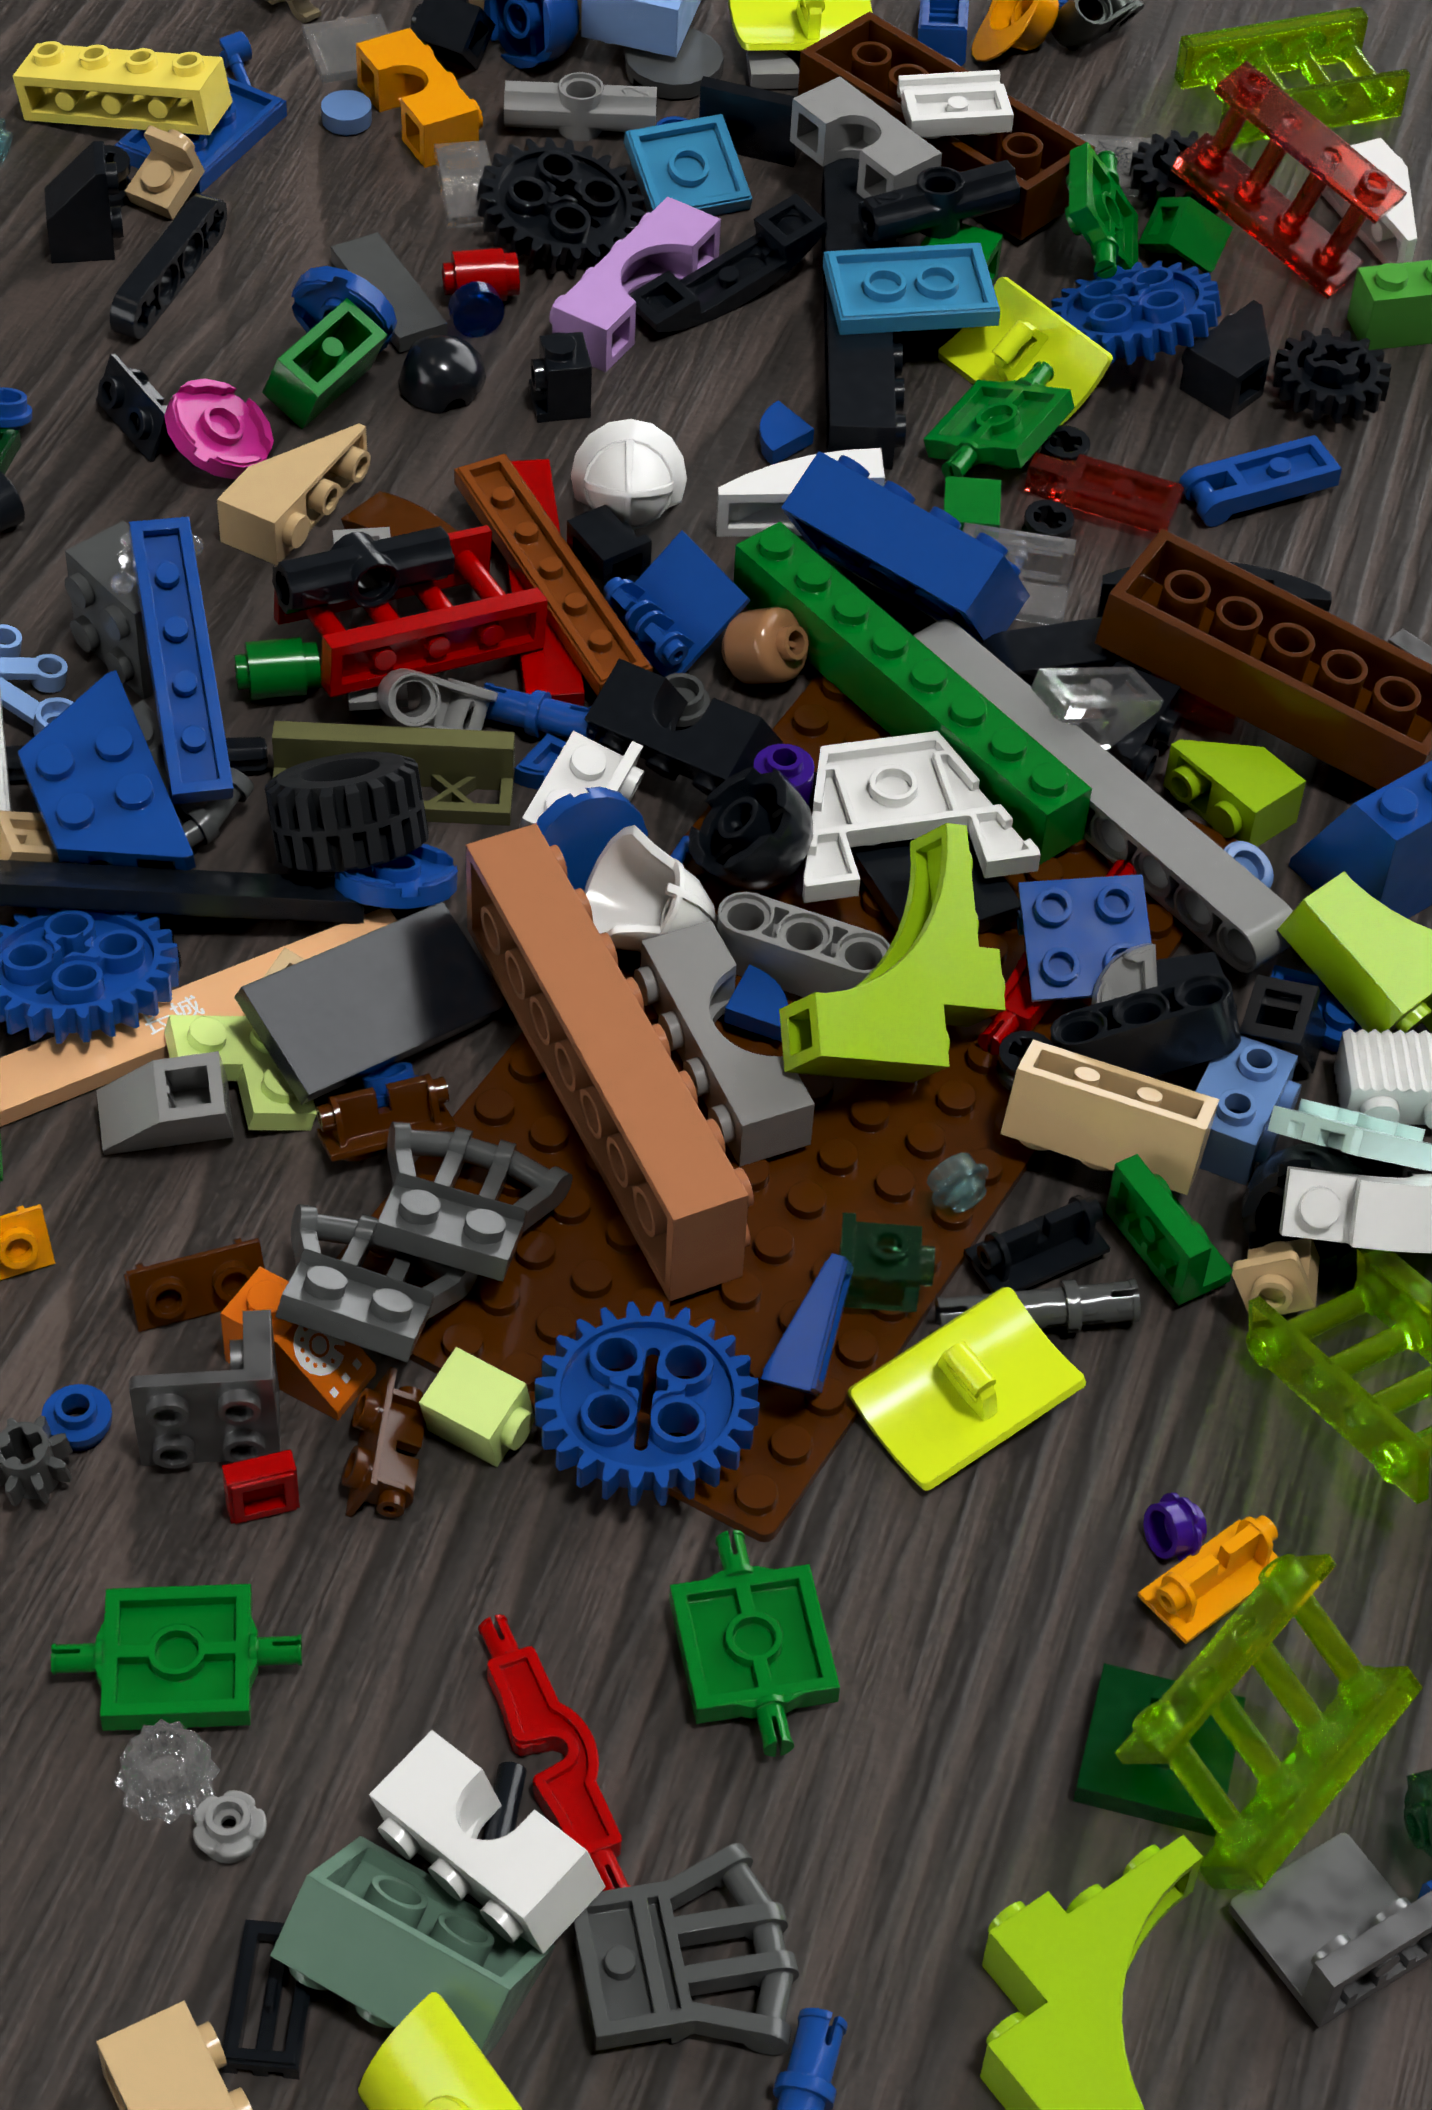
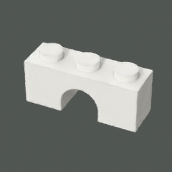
M433 1730L369 1794L384 1820L378 1827V1831L386 1842L407 1860H410L418 1853L432 1864L428 1868L429 1873L456 1900L461 1901L469 1894L483 1905L480 1914L484 1920L502 1938L510 1943H514L521 1936L544 1954L606 1887L588 1851L535 1809L511 1833L493 1840L477 1839L484 1824L502 1805L483 1769Z

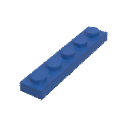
M177 517L129 522L130 546L170 799L173 805L233 798L234 787L190 518Z

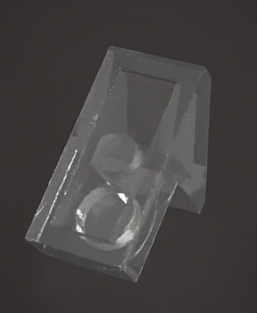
M1133 667L1039 668L1031 687L1036 695L1047 705L1050 714L1054 718L1065 724L1077 725L1106 751L1157 713L1164 702Z

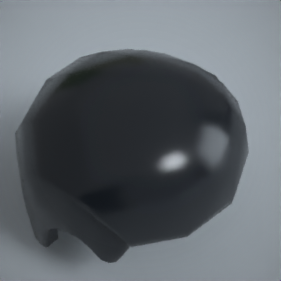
M431 335L424 337L410 347L404 360L399 377L401 394L414 406L432 413H443L446 407L456 399H463L465 405H470L474 396L478 394L485 384L486 372L481 354L470 343L453 335Z

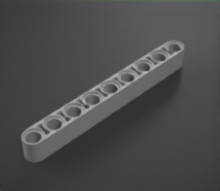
M942 619L913 635L1092 788L1084 839L1113 864L1121 859L1125 860L1124 867L1128 862L1135 867L1137 875L1143 874L1145 892L1233 968L1240 972L1249 973L1291 947L1277 930L1293 912L1283 899L958 624L950 619Z

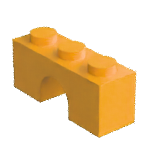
M411 28L356 43L357 86L370 99L379 113L401 107L402 141L424 168L479 151V129L483 127V116L478 103L465 94L459 87L454 74L450 71L447 72L436 59L432 48L427 44L424 45Z

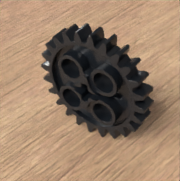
M551 137L546 138L545 146L541 148L531 139H526L524 151L510 144L508 145L506 156L495 153L492 166L485 165L476 196V200L479 201L477 216L484 218L482 227L484 232H496L493 243L495 246L510 244V252H516L517 257L522 254L529 256L528 267L530 268L535 267L542 261L547 263L549 274H554L558 265L566 267L571 276L576 275L577 267L583 265L587 270L598 264L610 252L616 241L619 239L623 240L639 224L641 218L646 213L642 211L645 199L644 196L636 195L637 181H624L627 168L617 167L611 169L609 167L612 157L609 154L596 159L592 157L593 146L588 145L582 152L575 151L573 141L568 139L564 147L559 148L556 147Z

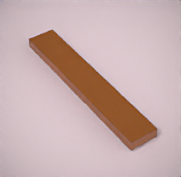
M501 454L455 468V485L483 526L488 525L492 530L493 542L524 588L527 590L538 587L547 598L546 621L595 694L598 696L619 658L653 672V668L507 455Z

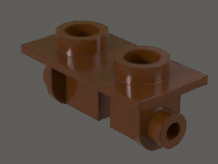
M428 1073L385 1084L389 1106L378 1108L376 1092L373 1087L328 1097L327 1104L316 1107L320 1128L317 1129V1135L331 1161L341 1159L346 1161L365 1160L375 1155L378 1150L387 1149L388 1133L392 1122L410 1123L411 1129L454 1132L457 1124L444 1103L449 1102V1092L444 1077L432 1079Z
M241 1238L233 1239L232 1245L145 1267L142 1263L135 1264V1269L126 1271L123 1277L129 1300H132L138 1331L141 1332L222 1311L260 1266L265 1269L259 1238L242 1242Z
M390 1367L374 1390L365 1388L356 1404L352 1426L360 1429L358 1446H354L351 1450L342 1475V1485L350 1488L345 1516L352 1517L363 1502L366 1501L377 1505L376 1509L381 1515L395 1518L402 1516L405 1508L413 1503L419 1459L395 1451L398 1448L417 1454L422 1447L425 1420L419 1401L423 1397V1392L411 1386L395 1389L397 1368Z

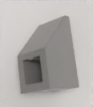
M219 1051L152 1060L96 1090L104 1155L234 1137L228 1079Z

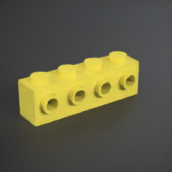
M56 41L37 43L13 74L21 110L26 121L147 130L149 125L166 132L174 129L186 134L210 135L232 103L223 57L202 56L197 52H184L181 54L162 53L148 48L122 50L109 49L104 45L83 47L62 45Z

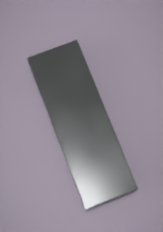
M378 232L331 246V262L336 268L348 270L365 278L379 289L393 306L397 325L390 341L399 353L409 350L416 341L424 337L448 335L446 320Z

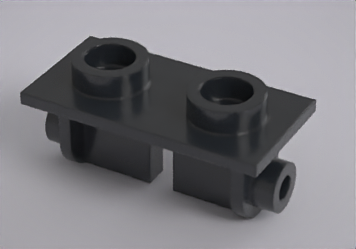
M110 354L104 376L99 382L96 401L148 461L154 462L159 446L176 447L167 433L164 418L168 405H163L164 398L150 384L147 375L142 370L128 368L116 354Z
M1076 1195L1069 1199L1068 1205L1001 1234L995 1231L987 1234L984 1241L964 1249V1255L990 1291L994 1293L1002 1287H1010L1014 1291L1027 1289L1110 1252V1246L1095 1228L1096 1223L1103 1219V1211L1099 1202L1093 1196L1085 1199L1080 1195Z

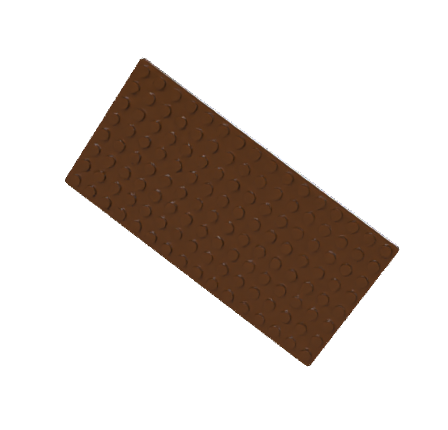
M820 672L772 729L783 741V744L798 746L810 754L815 765L814 772L818 771L821 746L893 737ZM710 805L693 825L699 831L703 820L712 809ZM811 805V815H812V813H813V806ZM1187 818L1222 849L1228 844L1238 841L1232 837L1225 838L1214 829ZM690 829L685 836H689ZM1082 839L1039 865L1038 871L1006 875L1004 878L1019 898L1018 882L1105 877L1112 868L1113 863L1087 840ZM691 853L683 863L684 869L693 874L702 884L714 905L717 915L720 903L727 896L738 892H745L735 890L712 878L696 864ZM807 856L798 871L786 881L766 891L752 892L875 932L884 937L890 945L896 935V931L861 878L859 896L804 903L802 892ZM1145 892L1151 942L1156 944V960L1172 958L1190 930ZM1016 921L978 934L979 947L1000 949L1001 969L1005 983L1025 952L1024 935H1018ZM616 949L618 967L625 979L630 977L634 979V970L641 966V953ZM736 975L735 989L742 976ZM784 991L788 1005L804 998ZM1092 998L1055 1000L1032 1031L1044 1035L1052 1042L1050 1028L1053 1022L1065 1013L1090 1006ZM652 1004L644 1005V1012L651 1025L657 1024L658 1015ZM725 1013L715 1022V1026L720 1033L734 1045L760 1055L783 1056L782 1042L725 1023ZM991 1017L968 1027L946 1025L950 1039L948 1051L950 1067L913 1083L798 1073L815 1103L811 1145L740 1166L749 1178L754 1195V1204L748 1207L747 1225L751 1244L745 1248L743 1276L670 1302L526 1036L522 1032L452 1118L457 1127L473 1131L472 1138L498 1145L500 1140L517 1144L516 1150L548 1169L554 1166L562 1168L572 1174V1185L562 1203L522 1233L504 1281L478 1275L476 1283L467 1296L427 1320L409 1360L438 1374L455 1347H458L525 1382L535 1416V1379L542 1377V1358L544 1355L556 1356V1337L558 1335L567 1336L575 1340L576 1321L581 1318L597 1328L600 1326L601 1308L606 1307L618 1320L626 1318L627 1304L632 1301L638 1307L641 1316H650L657 1301L663 1302L665 1318L675 1319L683 1308H690V1325L695 1328L712 1318L715 1320L714 1340L734 1335L736 1337L735 1356L749 1355L751 1358L750 1377L758 1378L759 1381L757 1401L760 1402L758 1426H754L751 1449H740V1461L737 1470L721 1466L720 1483L717 1487H713L702 1479L697 1478L695 1482V1497L689 1500L685 1497L677 1486L669 1488L668 1495L736 1530L742 1531L745 1535L759 1542L773 1540L860 1413L848 1396L850 1386L902 1353L934 1306L935 1298L941 1296L965 1261L964 1249L978 1242L1040 1151L1024 1146L1017 1139L1000 1134L1011 1091L1000 1084L996 1076L998 1055L990 1054L991 1047L987 1052L984 1051L978 1043V1037L991 1023ZM677 1050L671 1051V1060L678 1072L683 1071V1061ZM700 1096L698 1097V1107L705 1119L708 1120V1108ZM725 1144L726 1156L734 1169L739 1168L731 1150ZM420 1156L414 1163L416 1177L434 1182L444 1158ZM464 1163L454 1188L479 1195L489 1170ZM508 1176L498 1201L513 1205L531 1192L532 1189ZM390 1193L371 1215L372 1217L379 1219ZM346 1245L336 1259H342L348 1245ZM369 1251L361 1267L386 1276L394 1259ZM832 1253L845 1256L851 1262L854 1269L822 1393L815 1396L772 1385L761 1380L765 1365L825 1261L829 1259ZM413 1266L406 1283L423 1288L436 1279ZM649 1355L645 1363L641 1409L638 1412V1432L635 1449L639 1451L645 1450L648 1446L652 1399L655 1393L656 1370L659 1358L657 1355ZM619 1368L609 1369L611 1371H624ZM677 1376V1377L682 1378V1379H691V1378H693V1377H689V1376ZM602 1425V1426H599L600 1428H604V1429H615V1428H617L616 1426H612V1425ZM677 1432L669 1433L668 1435L680 1437L686 1436L687 1434Z

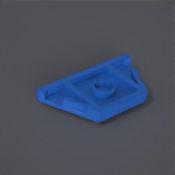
M116 670L108 672L18 751L21 767L60 862L87 864L102 860L116 866L138 867L139 859L174 861L176 870L196 868L193 851Z

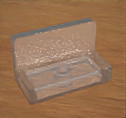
M964 523L963 532L976 538L982 532L1005 546L1008 550L1005 557L1021 570L1019 579L1030 597L1014 620L1044 625L1063 623L1077 540Z

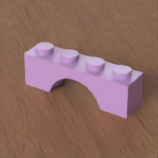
M667 197L651 213H646L641 218L639 224L623 240L619 239L616 241L610 252L598 264L588 268L575 286L565 295H560L555 300L549 316V321L552 324V334L583 332L592 367L607 372L635 344L636 301L629 294L668 270L681 280L719 257L721 219L673 198Z

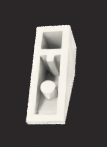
M1382 138L1329 151L1320 191L1322 196L1382 264L1412 262L1417 242V232L1408 168L1403 160L1394 153Z

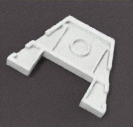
M938 731L820 747L812 813L813 839L807 853L802 897L804 903L859 896L860 876L851 847L875 846L881 843L916 839L945 823L967 825V831L984 878L1036 872L1039 869L1041 854L1039 848L1031 839L1024 841L1012 828L1013 818L1001 804L993 805L979 789L980 779Z

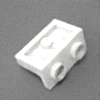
M573 731L523 815L519 828L535 824L538 818L557 799L569 793L573 797L589 793L585 788L600 786L615 790L631 801L645 773L644 770L636 767L643 746L632 741L624 756Z

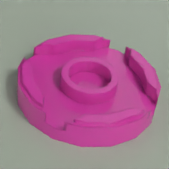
M206 378L188 381L170 399L164 416L167 433L178 451L196 467L214 476L237 479L249 466L266 460L272 449L274 439L271 425L260 407L250 398L244 402L240 397L234 395L237 389L225 382Z

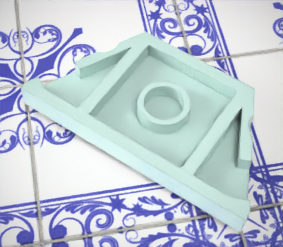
M1302 1098L1298 1110L1275 1105L1273 1107L1267 1131L1316 1145L1341 1150V1152L1359 1157L1432 1171V1143L1423 1141L1426 1129Z

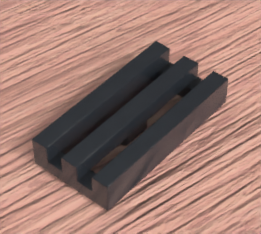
M245 1920L223 2045L227 2065L221 2068L222 2073L238 2074V2069L252 2070L254 2076L269 2077V2072L283 2073L286 2079L300 2080L314 1989L296 1981L285 2052L273 2051L287 1965L271 1957L256 2049L242 2048L260 1940L274 1941V1948L285 1923Z

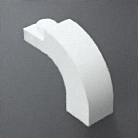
M1288 1166L1279 1233L1282 1236L1348 1243L1351 1247L1432 1253V1173L1408 1170L1407 1177L1396 1178Z

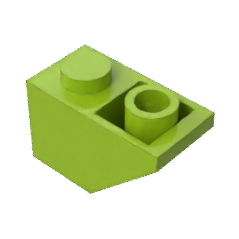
M1179 739L1171 744L1163 786L1178 801L1185 803L1212 825L1214 830L1223 837H1232L1238 841L1249 842L1259 847L1297 822L1306 780L1265 747Z

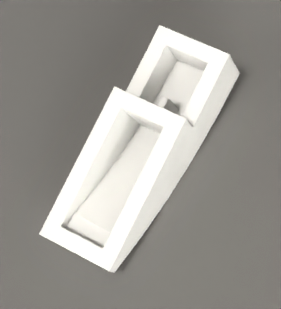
M881 448L852 449L824 453L836 461L839 460L841 455L850 457L868 470L870 473L868 479L884 486L885 474ZM816 454L764 467L718 487L716 537H750L778 522L784 524L795 535L802 536L781 507Z

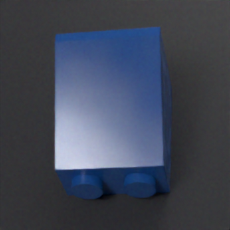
M1432 760L1353 803L1290 858L1289 867L1315 891L1345 871L1369 895L1407 919L1431 906Z

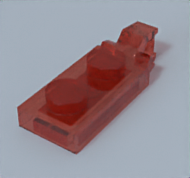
M1035 452L1027 471L1025 491L1046 500L1061 502L1068 507L1088 514L1101 516L1158 534L1162 528L1169 531L1180 506L1184 487H1182V484L1082 454H1079L1077 460L1074 461L1060 460Z

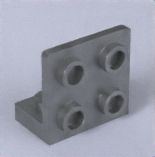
M271 1310L243 1311V1339L230 1340L231 1370L132 1376L129 1379L130 1399L142 1465L181 1468L191 1463L221 1461L234 1463L281 1452L280 1395Z
M1347 1833L1336 1835L1233 1897L1229 1905V1913L1318 2028L1432 1958V1891L1412 1903L1406 1897L1400 1898Z

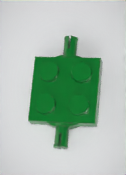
M1086 142L1070 150L1069 174L1066 175V185L1069 190V206L1065 207V215L1073 233L1077 236L1083 235L1091 246V253L1095 261V273L1098 272V277L1107 279L1116 274L1117 265L1124 270H1129L1138 262V214L1126 198L1119 184V175L1117 173L1118 158L1115 157V153L1102 151L1097 155L1089 142Z
M1040 361L1036 362L1033 368L1018 380L1006 382L977 380L923 439L928 458L948 460L941 468L945 478L948 476L963 477L972 466L977 464L996 465L1003 469L1022 468L1075 408L1071 390L1045 386L1053 379L1054 371L1044 361L1042 364Z
M733 1530L731 1544L729 1532L724 1531L715 1538L723 1571L705 1580L672 1584L669 1591V1602L696 1724L738 1717L757 1718L764 1754L776 1757L778 1742L780 1756L794 1748L785 1713L796 1708L839 1701L840 1684L810 1564L779 1569L751 1566L744 1533L740 1530Z
M251 1584L106 1589L105 1618L96 1636V1642L82 1644L52 1643L51 1672L52 1675L96 1672L97 1681L101 1688L100 1719L103 1731L251 1725V1688L258 1675L259 1666H302V1634H298V1636L258 1637V1630L252 1619L253 1597Z

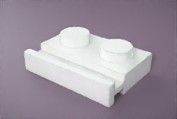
M999 70L898 76L897 95L902 100L901 108L906 125L920 137L935 139L941 136L969 134L986 136L992 133L1012 132L1014 114L1005 86L1000 83Z

